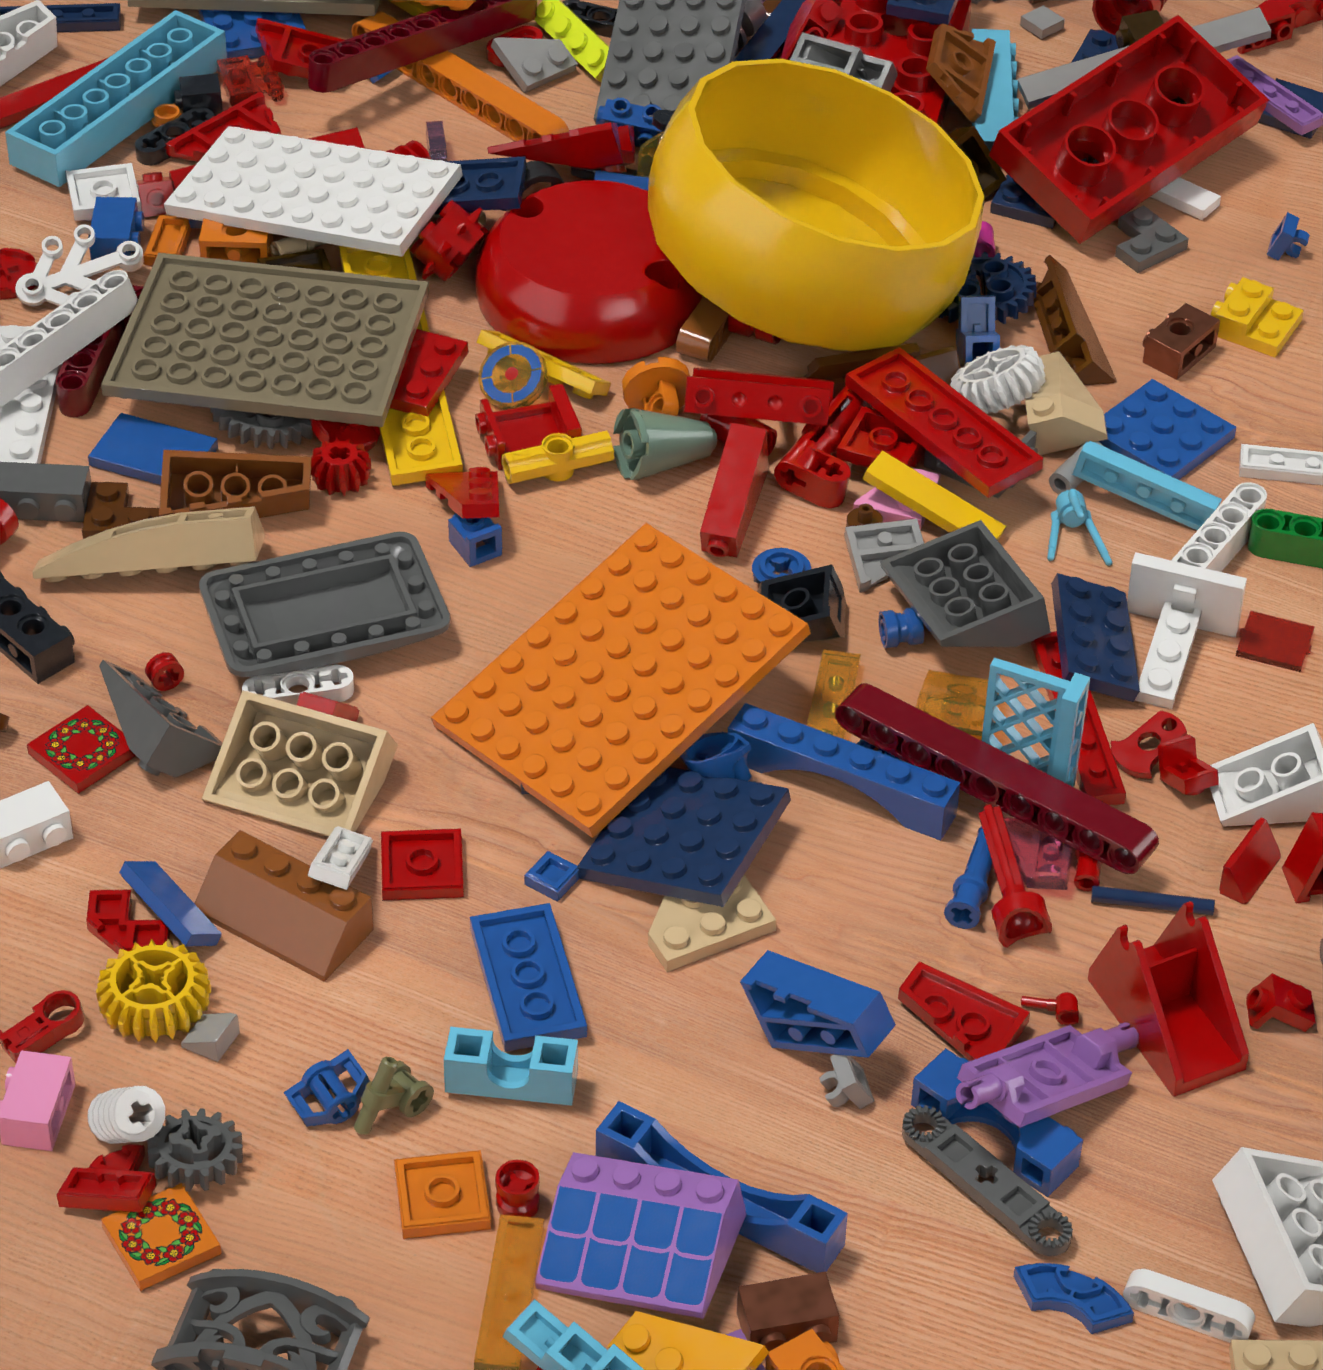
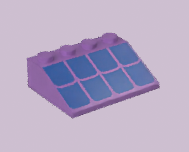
M573 1152L557 1187L535 1279L536 1289L704 1319L746 1217L739 1180Z

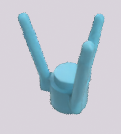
M1076 489L1060 493L1056 499L1057 510L1050 514L1052 526L1047 559L1049 561L1054 560L1061 523L1071 528L1078 527L1084 523L1105 564L1111 566L1112 559L1092 521L1090 511L1086 508L1083 494Z

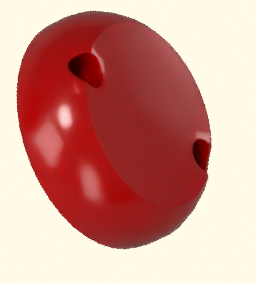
M584 180L567 182L528 195L522 199L519 209L506 211L496 221L481 245L476 264L477 301L485 319L495 331L562 361L571 363H616L660 352L676 344L681 327L703 297L685 280L657 245L648 211V191L636 186L613 181Z

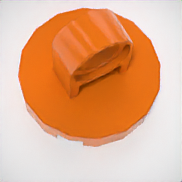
M657 357V363L645 365V361H641L627 371L622 379L623 398L629 409L636 408L668 415H678L679 409L685 405L687 376H690L685 364L677 359Z

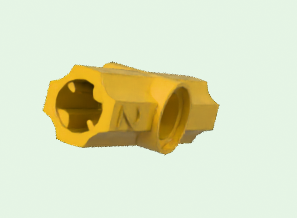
M607 430L571 438L566 434L554 433L546 436L540 446L503 454L502 466L508 484L544 476L551 481L559 482L572 477L574 469L614 460V449Z

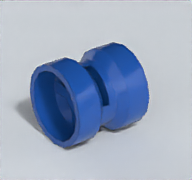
M905 608L902 614L895 613L893 610L879 612V633L884 648L897 647L902 642H907L909 645L923 644L924 624L912 608Z

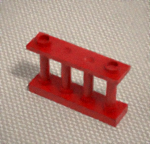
M694 367L693 376H687L684 412L827 426L829 405L833 400L835 380Z

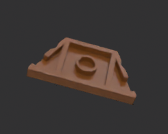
M942 23L934 31L926 70L964 115L974 123L982 114L996 41L987 38L984 42L973 40V33L965 30L960 31Z

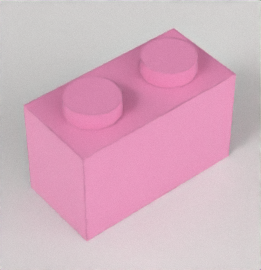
M21 1050L15 1067H9L5 1080L6 1093L4 1099L0 1100V1138L2 1145L53 1151L75 1087L71 1057Z

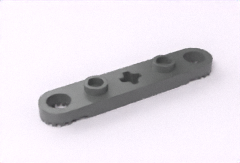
M924 1105V1108L916 1106V1109L911 1108L909 1112H906L902 1124V1136L905 1142L1037 1253L1045 1256H1057L1068 1250L1071 1244L1073 1229L1072 1223L1068 1221L1067 1216L1063 1217L1061 1212H1057L1049 1205L1050 1202L959 1126L951 1124L942 1116L940 1111L936 1112V1108L932 1107V1109H929V1106ZM918 1123H928L935 1130H932L931 1134L930 1132H927V1135H925V1132L919 1134L920 1131L917 1130L915 1132L913 1126ZM979 1175L985 1179L990 1176L994 1177L993 1184L989 1181L978 1182ZM1046 1227L1054 1228L1062 1236H1059L1058 1240L1057 1238H1054L1053 1241H1051V1238L1046 1240L1045 1236L1041 1238V1233L1038 1234V1231Z

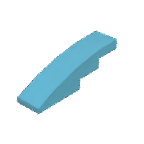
M535 1299L506 1329L503 1335L505 1340L543 1370H644L615 1344L607 1350L577 1323L573 1322L567 1327Z

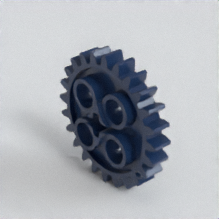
M983 252L981 257H976L973 254L964 285L952 303L938 318L948 316V323L958 320L959 296L981 295L980 283L976 278V275H978L981 279L982 295L995 296V321L998 320L1006 324V317L1018 319V312L1027 313L1028 306L1034 305V298L1037 297L1036 276L1031 273L1030 267L1024 268L1023 261L1013 263L1012 256L1003 260L1001 259V253H997L993 258L988 257L987 252Z

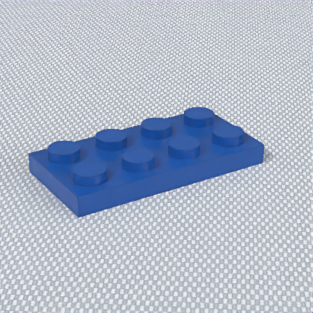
M550 903L470 917V930L504 1051L533 1047L535 1035L566 1039L587 1037V1023Z

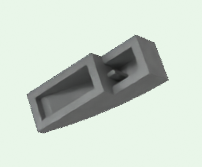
M803 32L790 59L791 61L836 69L891 92L898 76V72L891 61L865 55L861 48Z

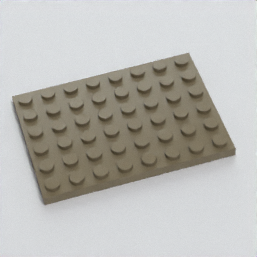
M158 253L101 384L103 396L123 399L128 398L158 403L163 402L383 427L429 295V282Z

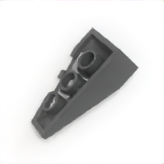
M102 660L99 667L129 749L140 759L138 765L142 769L156 776L163 772L173 777H179L216 761L223 743L212 732L201 725L196 729L195 725L186 720L188 715L186 712L161 699L162 694L132 671Z

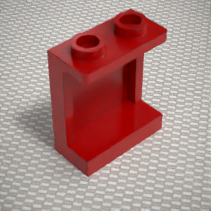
M563 384L549 386V402L493 412L486 398L480 399V413L475 414L478 434L485 435L484 445L488 457L494 458L498 470H503V454L540 446L543 439L550 434L561 433L571 438L582 436L581 425Z

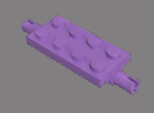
M1126 1022L1108 1030L1098 1028L1081 1034L1069 1025L962 1064L957 1078L961 1083L956 1088V1098L961 1105L966 1103L965 1108L974 1109L988 1102L1001 1112L1007 1121L1016 1124L1018 1127H1023L1127 1086L1132 1072L1119 1062L1118 1053L1137 1046L1139 1042L1138 1031L1134 1027L1129 1028L1130 1024Z

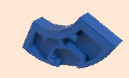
M1052 1263L1026 1264L1017 1266L1014 1269L1013 1277L1031 1311L1050 1309L1067 1313L1082 1322L1091 1334L1133 1321L1134 1312L1129 1304L1113 1287L1098 1277L1092 1279L1083 1274L1070 1271V1266Z

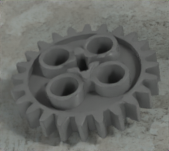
M210 408V413H213V422H219V430H228V438L230 439L241 436L240 444H245L252 440L254 441L255 448H258L261 443H267L269 449H273L275 443H280L284 448H288V441H293L300 445L302 437L310 440L313 437L310 419Z

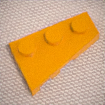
M638 1311L634 1312L607 1346L610 1348L615 1344L644 1370H756L769 1354L765 1345Z

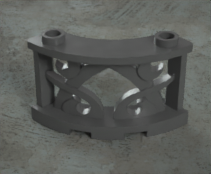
M212 1269L209 1272L190 1277L187 1286L192 1291L169 1344L166 1347L157 1349L151 1365L157 1370H317L316 1361L329 1365L327 1370H347L363 1328L367 1327L370 1317L359 1310L351 1299L336 1296L322 1288L292 1277L259 1270ZM273 1308L285 1321L294 1337L273 1339L258 1350L245 1346L242 1332L233 1324L255 1312ZM209 1312L212 1320H206L209 1315ZM319 1324L327 1330H322L317 1325ZM330 1332L339 1337L335 1350H330L317 1344L324 1345L331 1341ZM223 1338L230 1340L232 1344L224 1343ZM287 1353L288 1360L277 1355Z

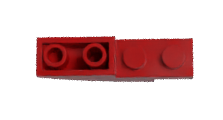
M1323 0L1264 1L1258 7H1260L1271 28V38L1238 47L1237 52L1244 54L1291 39L1293 29L1323 20Z

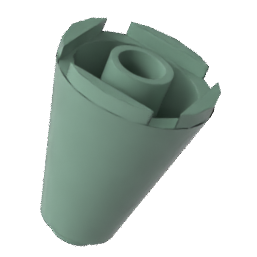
M630 408L620 411L614 425L613 434H620V445L613 446L616 464L621 475L624 478H631L630 480H639L707 458L717 445L715 430L711 428L708 422Z

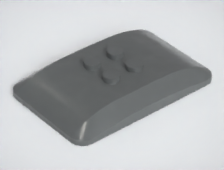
M393 532L214 570L206 573L199 581L200 594L227 669L230 673L239 677L293 672L354 660L443 634L450 626V613L419 541L414 535L407 532Z

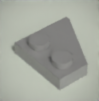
M497 37L493 39L491 48L524 93L575 71L578 64L560 39Z
M917 519L845 527L844 538L859 592H864L888 578L881 568L880 561L924 544Z

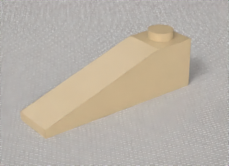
M1055 352L1039 356L1045 367V382L1040 386L1041 388L1038 392L1032 393L1030 398L1025 399L1029 429L1037 432L1035 447L1038 449V454L1044 455L1082 446L1089 441L1107 440L1108 435L1103 410L1062 354Z

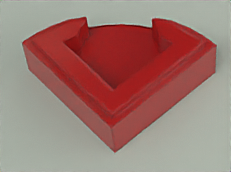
M139 1144L123 1145L121 1150L109 1153L104 1157L103 1154L96 1157L89 1168L138 1171L145 1157V1147Z

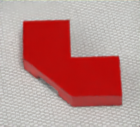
M90 890L86 918L87 929L115 953L119 954V949L132 951L135 942L143 947L148 946L151 939L156 945H163L169 939L170 929L162 920H130L131 890Z

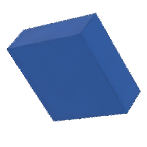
M547 851L524 875V885L558 902L580 879L579 869L577 865Z

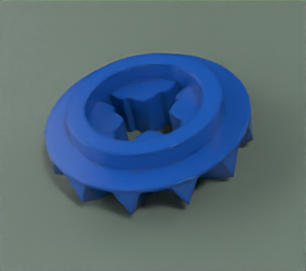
M788 548L766 550L760 553L752 564L754 582L756 583L811 569L809 560L803 554Z

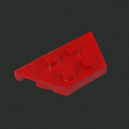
M257 18L255 31L271 69L287 76L308 79L309 54L314 50L345 40L262 18Z
M258 92L165 143L166 154L171 157L199 162L228 126L267 131L280 135L281 130L277 122L274 121L271 109L267 108L265 104L264 94Z

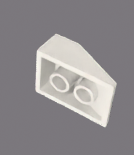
M1314 723L1210 765L1218 770L1219 785L1212 786L1210 789L1223 827L1254 825L1261 817L1266 819L1268 824L1307 822L1312 812L1323 813V740Z

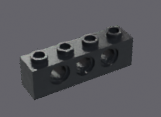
M0 571V652L39 684L75 663L73 652L74 637L66 626H60L55 622L45 608L36 606L29 600L20 587H14Z

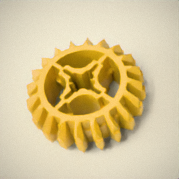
M151 939L148 946L141 947L135 942L132 951L119 949L118 959H107L106 969L100 970L99 983H97L96 989L99 1011L103 1018L107 1019L111 1029L119 1028L123 1038L134 1033V1037H136L138 1042L145 1036H151L156 1043L161 1035H168L173 1040L176 1030L188 1033L191 1026L190 1022L197 1023L201 1019L202 1012L208 1010L209 993H211L208 970L205 964L200 962L197 953H188L184 944L173 948L169 939L163 945H156Z

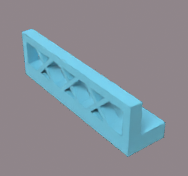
M1092 441L1084 444L1072 474L1195 530H1198L1222 501L1221 498Z

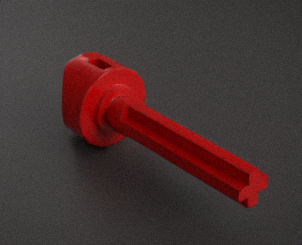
M991 804L983 806L985 811L979 812L978 815L1002 894V898L995 903L991 912L999 942L1008 948L1020 939L1051 933L1052 923L1046 908L1045 899L1040 894L1026 891L1001 806L992 807Z

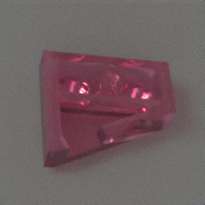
M1005 818L1021 876L1026 887L1067 890L1073 847L1016 818Z

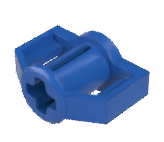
M347 1049L331 1061H320L306 1070L301 1081L283 1093L306 1127L330 1123L339 1124L350 1119L359 1109L362 1094L370 1080L349 1049ZM346 1070L357 1084L352 1093L347 1090L339 1079V1075ZM329 1089L335 1095V1098L331 1096V1094L328 1091ZM309 1095H314L325 1111L313 1113L304 1099ZM341 1104L345 1111L341 1112L337 1106Z

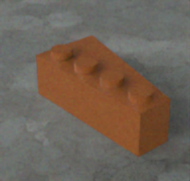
M163 450L159 516L182 512L255 507L259 518L308 510L310 509L311 457Z

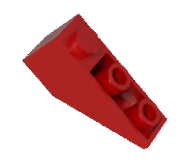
M806 0L803 2L789 27L781 59H791L802 32L830 39L845 10L832 0Z

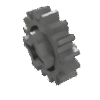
M202 1108L199 1109L196 1116H190L186 1109L182 1110L181 1118L179 1119L171 1115L165 1116L166 1126L162 1125L161 1130L154 1137L147 1140L149 1168H155V1177L159 1180L168 1176V1187L171 1188L175 1187L179 1182L185 1183V1191L187 1192L192 1190L194 1184H200L204 1191L209 1190V1182L213 1180L220 1185L225 1184V1173L236 1175L237 1163H242L243 1161L242 1134L235 1131V1122L230 1120L222 1123V1113L219 1112L215 1113L211 1118L206 1117L205 1109Z

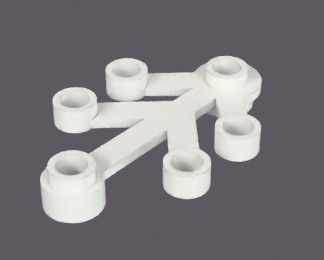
M79 225L74 231L75 242L61 271L48 276L54 260L60 258L63 254L62 241L56 236H48L42 241L43 254L34 272L23 275L17 281L15 287L16 295L21 302L28 306H39L45 301L60 306L79 292L67 295L55 290L56 288L66 285L81 291L95 281L87 277L117 266L127 272L136 271L144 263L143 249L136 242L125 241L117 247L116 252L80 264L87 249L95 243V232L89 225ZM84 233L90 235L88 239L79 238V236ZM50 245H56L58 246V249H56L55 251H49L47 250V247ZM126 251H135L131 256L123 254ZM32 285H37V286H39V287H38L36 290H34V291H31V290H28V289H27V287L32 286Z

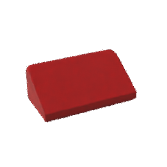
M1261 817L1255 822L1223 866L1219 887L1220 894L1246 905L1280 860L1281 853L1266 819Z

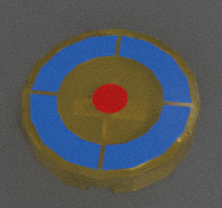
M510 341L499 345L487 354L480 366L478 381L481 392L492 405L502 410L530 406L540 398L547 386L546 360L534 346L525 342Z

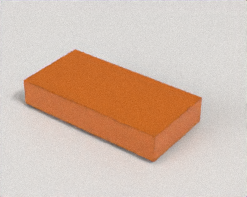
M166 215L158 216L144 253V265L153 266L158 253L183 255L192 231L187 218Z

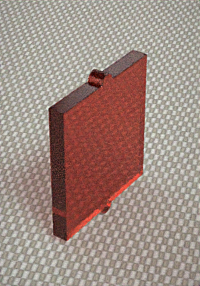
M1250 611L1245 628H1241L1239 631L1241 639L1236 650V656L1301 672L1306 655L1311 654L1312 646L1310 642L1315 626Z

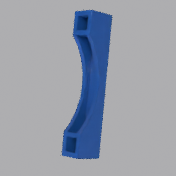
M747 703L743 705L728 726V732L739 734L750 743L751 750L747 754L748 769L759 773L794 769L815 772L835 778L874 799L888 810L905 828L940 841L957 815L960 782Z
M618 1101L596 1129V1156L730 1178L689 1152L669 1134L657 1119L623 1102ZM739 1181L746 1209V1217L739 1234L816 1273L827 1272L845 1246L848 1213L810 1194L790 1195L773 1193L751 1187Z

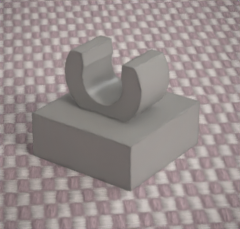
M834 1054L830 1056L834 1071L824 1073L819 1080L827 1090L835 1086L837 1087L833 1092L825 1095L826 1100L833 1107H839L850 1099L859 1109L874 1102L864 1070L852 1056Z

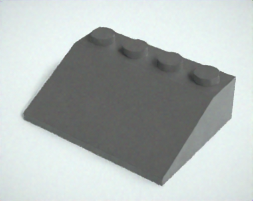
M981 520L880 561L881 568L941 647H1017L1051 633L1043 595Z

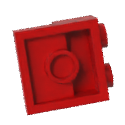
M862 406L838 445L836 457L843 461L869 468L883 450L907 466L915 468L925 452V448L879 411Z

